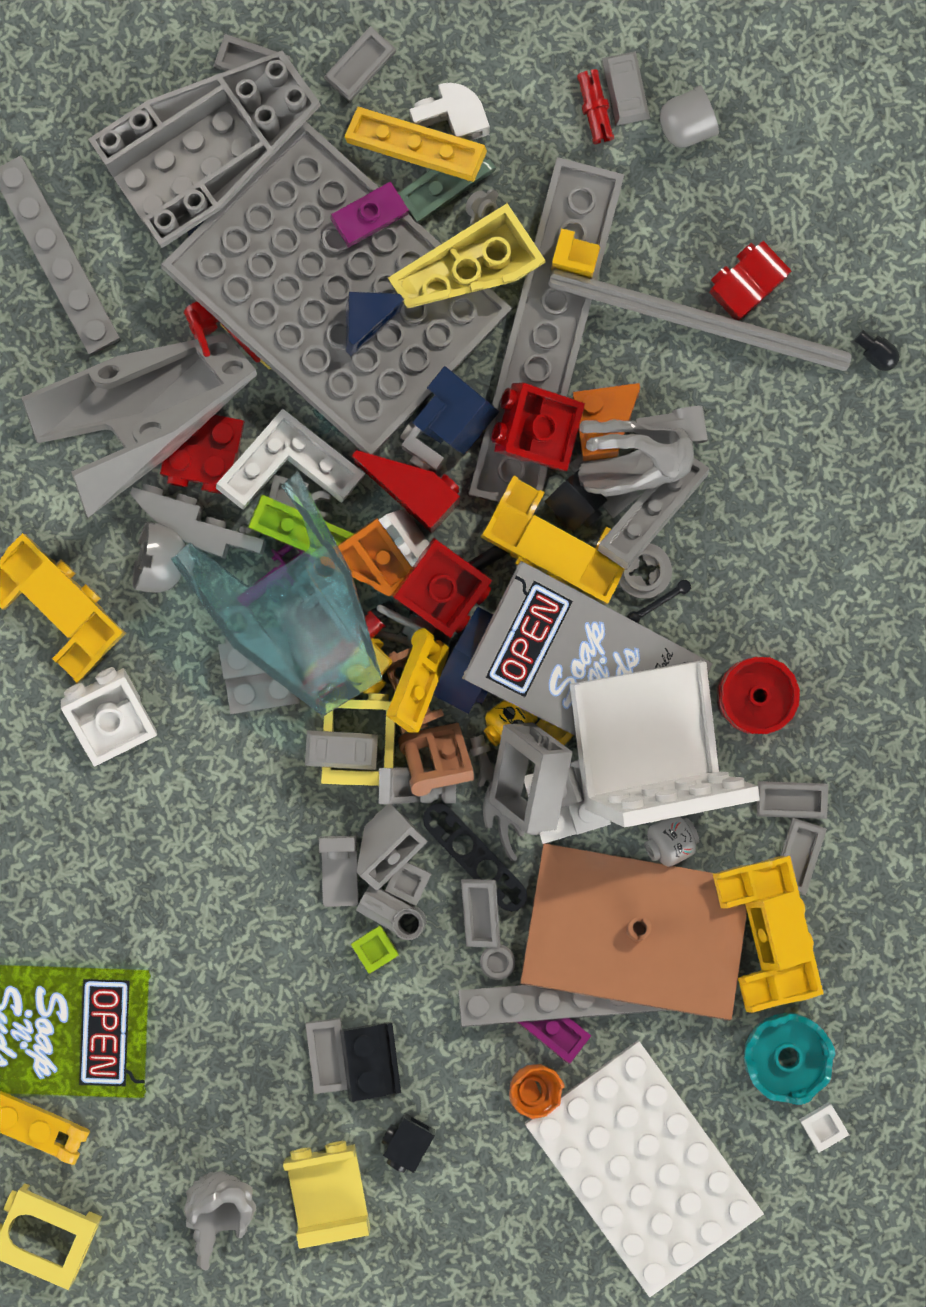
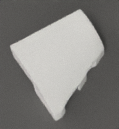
M398 510L386 514L379 519L380 523L413 567L429 545L428 540L406 510Z

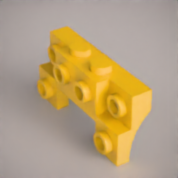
M513 476L481 538L509 552L510 556L517 559L515 565L518 566L520 561L599 603L603 605L608 604L624 571L623 567L598 551L599 543L611 529L608 527L604 528L594 547L533 515L545 492L537 490L519 480L518 477Z
M22 533L7 548L0 559V608L6 610L23 593L67 638H71L52 659L76 683H80L104 659L103 656L126 632L103 611V608L97 603L101 598L87 584L81 587L72 579L76 573L62 559L56 563L26 534Z
M778 856L751 865H741L714 873L713 878L720 907L731 908L741 904L746 905L759 958L760 971L738 977L746 1012L754 1013L778 1005L803 1001L823 995L813 952L814 942L808 931L804 915L805 905L800 898L791 857Z

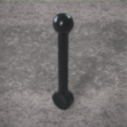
M681 580L675 589L638 612H630L627 618L639 623L641 617L680 593H688L691 590L690 582Z

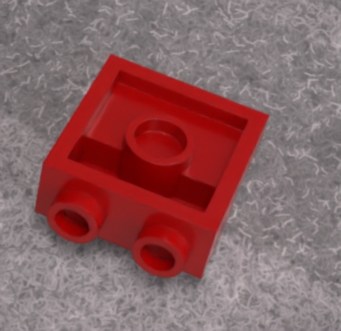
M524 382L512 383L511 388L505 389L501 397L500 406L505 409L502 422L496 423L492 431L491 441L496 443L494 452L522 461H531L559 471H567L585 403Z
M219 415L212 416L172 455L162 461L160 475L167 477V484L187 488L188 482L202 484L201 490L222 494L216 489V485L238 459L245 421Z
M433 538L392 596L451 638L454 632L460 633L470 620L468 613L476 603L480 605L487 598L491 591L489 585L492 580Z

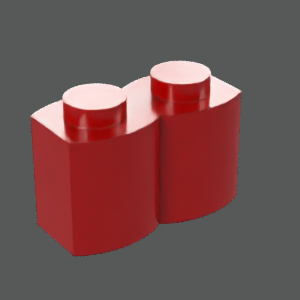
M764 241L757 246L751 242L737 255L736 258L740 262L730 270L725 266L711 279L715 285L709 293L734 320L740 321L792 272Z

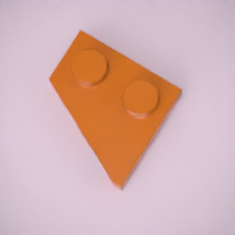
M640 383L573 392L574 400L585 403L580 423L584 420L606 422L616 419L630 421L633 408L640 394ZM578 429L582 460L590 461L618 457L620 448L590 451L586 449V442L590 438L608 434L624 435L625 432L582 433Z
M378 518L368 523L321 557L325 563L333 565L389 597L412 568Z

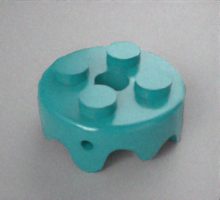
M785 1012L774 1014L762 1020L749 1034L744 1048L745 1069L754 1086L770 1100L795 1105L806 1104L826 1087L831 1080L835 1048L824 1030L810 1018L797 1013ZM787 1047L794 1048L797 1052V1060L791 1066H783L778 1060L781 1050Z

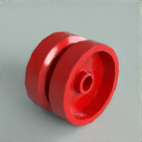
M752 657L734 663L723 673L717 686V704L722 717L733 728L744 733L769 734L778 731L793 719L799 707L800 688L795 675L784 663L771 657ZM762 689L764 691L761 696L765 697L763 702H756L754 700L753 693L755 690Z

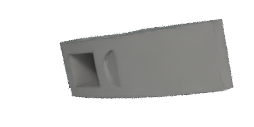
M143 484L142 489L132 487L130 494L141 508L157 523L173 529L186 543L223 559H226L229 546L263 555L267 542L259 538V532L240 526L239 532L226 529L227 522L207 517L205 522H201L204 509L196 505L197 499L178 493L176 499L162 496L163 489L148 484Z

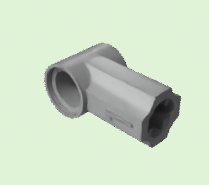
M703 406L679 408L669 414L637 418L635 420L636 423H643L652 428L684 429L691 441H695L696 444L708 441Z
M369 885L356 909L359 913L395 932L399 938L404 940L417 938L427 925L426 915L420 908L405 903L381 888L377 891L371 885ZM410 913L417 917L419 921L417 931L408 932L402 928L401 918L404 914Z

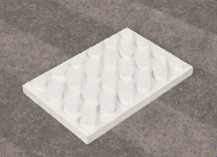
M639 1040L563 1094L560 1106L556 1107L549 1115L535 1119L530 1118L525 1122L529 1131L649 1297L653 1296L764 1215L763 1211Z

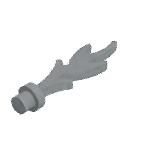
M484 735L470 738L473 749H470L471 756L478 755L480 772L477 786H484L486 780L490 783L483 803L485 827L492 828L493 817H497L499 836L503 848L509 859L516 861L517 856L513 852L509 841L508 825L511 824L518 836H524V832L509 818L502 816L501 812L488 802L495 770L486 753L491 751V746L486 744Z

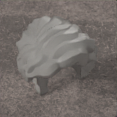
M224 1171L209 1172L200 1176L199 1180L194 1181L193 1185L186 1191L187 1201L184 1207L186 1227L195 1230L193 1233V1239L196 1242L194 1251L198 1255L196 1265L204 1271L210 1267L209 1258L216 1240L215 1235L220 1231L235 1230L237 1238H242L248 1231L247 1227L256 1211V1204L252 1199L253 1187Z

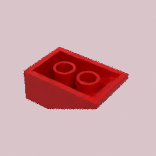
M358 450L352 454L355 464L430 533H433L460 504L459 486L446 474L439 477L432 471Z

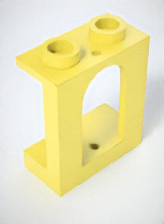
M24 1184L18 1192L12 1190L4 1206V1210L9 1213L4 1224L0 1223V1261L69 1290L77 1277L102 1216L90 1211L85 1216L28 1191L30 1185ZM25 1214L31 1215L76 1235L63 1266L13 1244L9 1232L16 1217Z

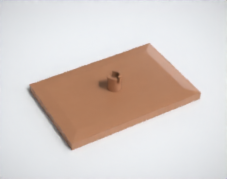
M543 844L520 984L730 1021L733 1014L747 916L746 905L741 904L731 908H721L713 878L714 873L676 866L667 867L659 863Z

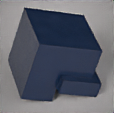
M444 366L427 386V389L436 396L431 399L412 423L440 444L445 441L462 454H465L500 411Z

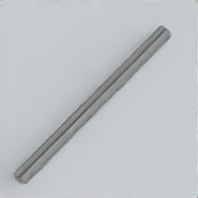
M553 269L549 277L548 285L554 289L841 371H847L851 362L852 355L843 350L560 269Z

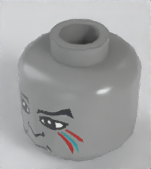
M679 816L664 819L651 825L647 830L648 841L644 842V846L652 861L659 860L663 865L671 867L695 854L696 844L699 843V836L693 823L688 818L683 819Z

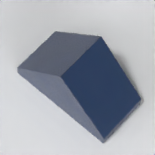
M349 292L346 303V352L352 356L402 309L404 298L400 294Z

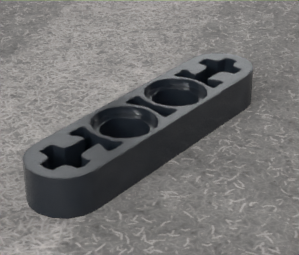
M435 803L429 806L423 815V823L427 831L473 879L485 880L477 874V866L483 860H492L497 865L498 870L495 877L489 880H496L497 883L503 873H506L509 879L503 882L511 890L515 887L520 889L518 893L520 901L517 904L512 901L506 904L503 902L505 893L498 886L496 889L498 905L505 911L510 912L521 909L526 903L527 891L519 879L450 807L442 803ZM433 810L438 813L443 810L446 811L448 815L445 821L451 828L455 822L461 826V828L451 833L447 841L441 838V835L447 832L440 825H437L435 828L430 825L433 819L430 813ZM460 834L468 835L473 840V848L467 854H458L453 848V840Z

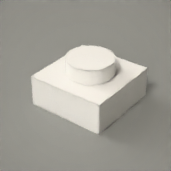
M830 1102L799 1119L819 1153L849 1136Z

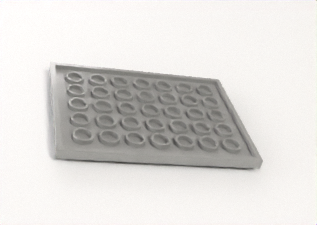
M305 122L220 211L206 219L161 263V269L362 452L374 455L433 394L427 389V386L441 369L446 366L454 372L511 312L512 308L490 288L408 309L403 303L401 311L350 356L346 352V303L349 292L397 294L388 277L435 249L441 243L408 214L348 248L331 221V214L379 187L309 123Z

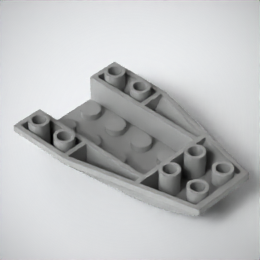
M282 50L147 100L88 140L160 247L163 248L220 211L321 105Z

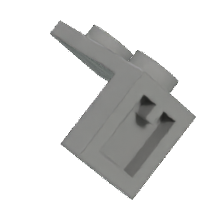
M357 835L321 836L319 838V853H322L323 905L325 907L356 906L358 904V873L356 872Z

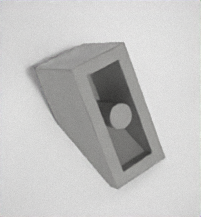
M387 804L364 826L356 872L378 891L428 841L394 805Z

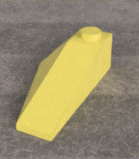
M508 203L391 275L388 277V280L397 294L404 298L403 303L408 309L515 282L546 263V260Z

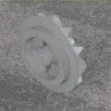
M649 543L627 570L624 569L619 581L623 591L635 598L646 599L655 597L666 589L671 580L672 565L668 555L660 547ZM639 556L642 557V561L645 562L646 566H658L659 568L648 575L649 586H646L641 576L629 575V573L639 568Z

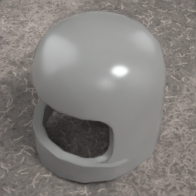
M701 85L668 100L662 106L660 111L661 128L667 140L675 147L686 148L719 134L715 113Z

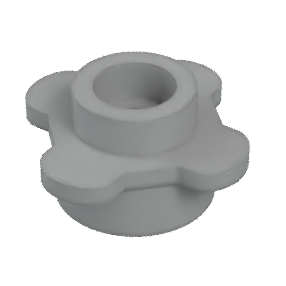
M490 189L487 193L479 190L469 197L466 203V212L472 217L470 219L471 225L498 209L496 204L498 192L496 190Z

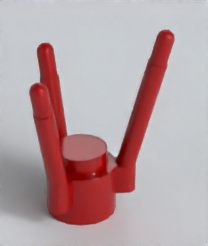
M197 301L186 307L183 313L189 323L194 339H198L203 355L209 357L210 350L205 336L216 331L218 320ZM222 324L256 363H259L261 359Z

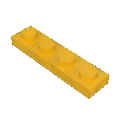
M358 106L344 136L348 144L471 182L475 181L487 153L486 147L483 144Z

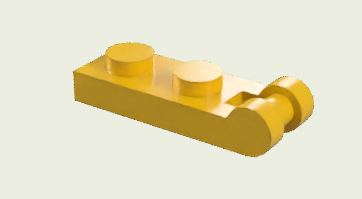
M425 628L418 629L411 638L413 648L386 714L388 718L407 732L419 733L450 651L445 643L440 640L435 641L434 635Z
M0 1091V1133L51 1154L65 1163L76 1164L80 1155L78 1149L81 1142H86L90 1133L89 1129ZM59 1131L69 1136L65 1145L55 1141Z

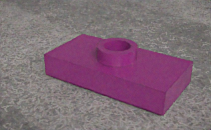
M390 181L332 213L330 219L349 248L407 216L409 209Z

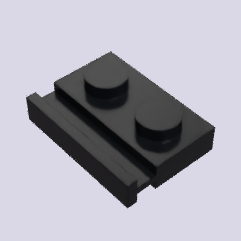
M384 1022L382 1024H371L340 1030L349 1101L355 1102L401 1093L393 1023Z

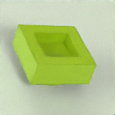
M381 924L350 944L369 974L399 956V952Z

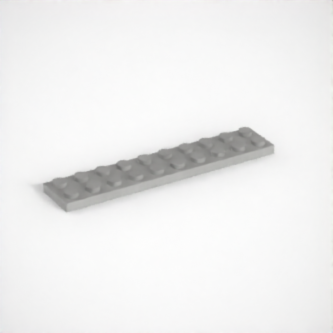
M559 157L556 159L534 243L546 260V263L531 271L525 277L492 403L500 412L485 430L469 496L498 503L513 476L518 477L519 480L537 490H543L548 467L494 452L496 443L491 441L492 431L496 423L502 422L505 409L500 406L501 397L505 389L511 388L512 383L524 382L567 397L592 299L554 289L548 285L553 257L561 228L574 231L575 239L600 246L592 279L597 280L625 174Z

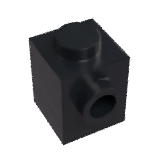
M579 470L566 479L544 501L554 511L557 520L562 525L567 526L572 532L582 524L588 529L603 515L599 508L608 501L602 494L587 492L580 485Z
M404 1113L398 1126L396 1127L391 1124L381 1141L382 1144L386 1145L383 1156L388 1158L386 1163L399 1172L405 1173L407 1169L414 1173L435 1137V1129Z

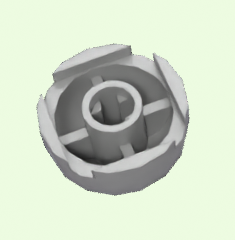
M145 522L138 541L141 547L138 561L135 560L132 586L135 588L134 590L160 593L170 590L177 585L181 574L188 575L191 555L185 554V542L173 529L159 523Z

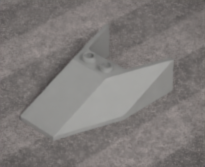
M226 333L205 337L210 350L209 357L203 355L198 339L133 352L111 358L21 397L37 443L101 430H111L123 445V449L71 471L87 518L172 455L257 376L256 369Z

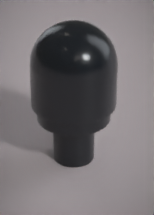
M862 330L854 339L857 344L865 349L863 355L866 357V360L877 369L889 371L898 364L900 358L898 349L884 337L881 338L878 335L874 339Z

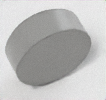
M501 944L500 948L487 947L481 954L480 966L483 973L490 979L502 980L513 972L515 957L513 952L505 945Z

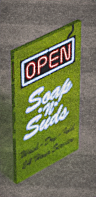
M0 965V1091L9 1094L145 1098L149 979L151 978L149 970Z

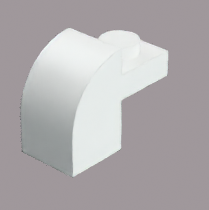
M457 83L439 84L440 99L434 100L433 97L425 98L414 104L415 107L410 109V119L412 123L428 127L448 120L454 136L472 141L489 135L490 126L481 101L472 90Z

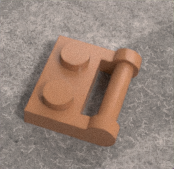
M459 723L419 730V733L410 732L403 734L399 738V748L401 753L406 756L411 775L409 780L410 789L415 796L427 795L434 788L474 780L473 768ZM428 747L434 771L424 772L419 754L420 748Z

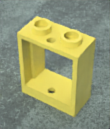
M333 692V699L324 700L323 731L334 732V708L386 710L387 714L391 704L389 694L370 693L368 694V700H354V693ZM387 716L384 768H394L396 723ZM322 767L321 784L379 786V771L332 769V767Z

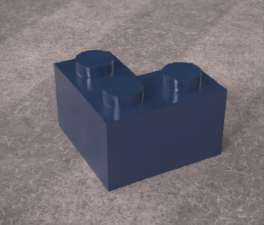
M478 606L457 642L433 696L469 714L475 702L482 705L488 691L462 679L464 671L467 669L493 617V614Z

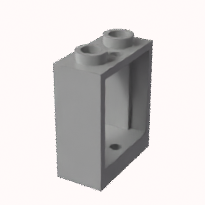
M533 722L503 725L488 802L498 809L502 816L509 818L526 834L538 835L543 831L556 830L573 752ZM528 760H531L535 763L527 802L521 797Z

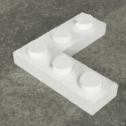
M282 409L219 480L216 489L244 510L286 460H288L342 503L363 479L365 473Z

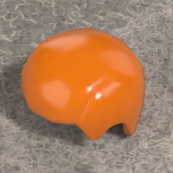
M542 1064L526 1065L519 1069L512 1078L509 1090L510 1102L521 1115L531 1119L546 1117L556 1107L560 1106L562 1089L565 1088L564 1082L557 1072ZM536 1082H538L541 1086V1094L539 1092Z

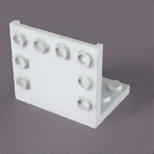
M700 660L570 684L585 810L622 827H630L760 800L758 786L745 782L743 777H731L728 772H719L707 663Z

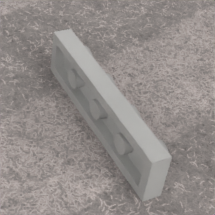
M694 458L690 472L680 480L646 489L599 543L598 551L627 570L708 476L710 468Z

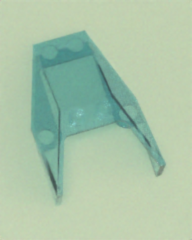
M297 471L284 482L282 488L304 519L310 540V547L307 551L254 585L244 584L191 543L185 545L171 560L232 647L320 715L325 716L381 681L382 675L351 571L300 473Z

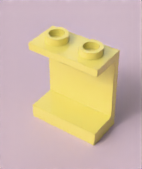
M346 1141L332 1142L325 1145L326 1150L313 1153L310 1147L300 1148L291 1151V1157L285 1158L283 1167L284 1171H288L298 1223L296 1236L299 1249L369 1236L370 1223L355 1144L346 1146Z

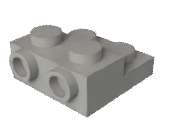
M281 628L260 631L261 638L247 640L246 634L226 636V643L218 645L230 714L300 704L290 634H281Z

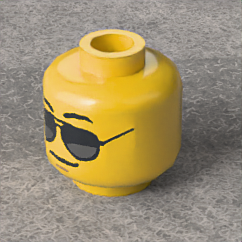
M503 700L487 711L485 716L487 727L484 729V733L494 746L500 744L503 725L532 722L535 724L538 718L518 706Z

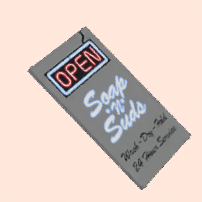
M520 561L467 669L464 671L462 679L576 736L570 684L700 660L707 663V672H709L713 663Z

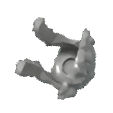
M616 419L606 422L584 420L580 423L579 431L582 433H635L630 435L608 434L590 438L586 442L587 450L595 451L597 449L612 448L638 449L619 457L583 462L579 468L578 477L580 485L587 492L600 493L607 497L655 488L662 484L680 480L690 472L693 465V443L684 429L652 428L643 423H636L633 420L622 421Z

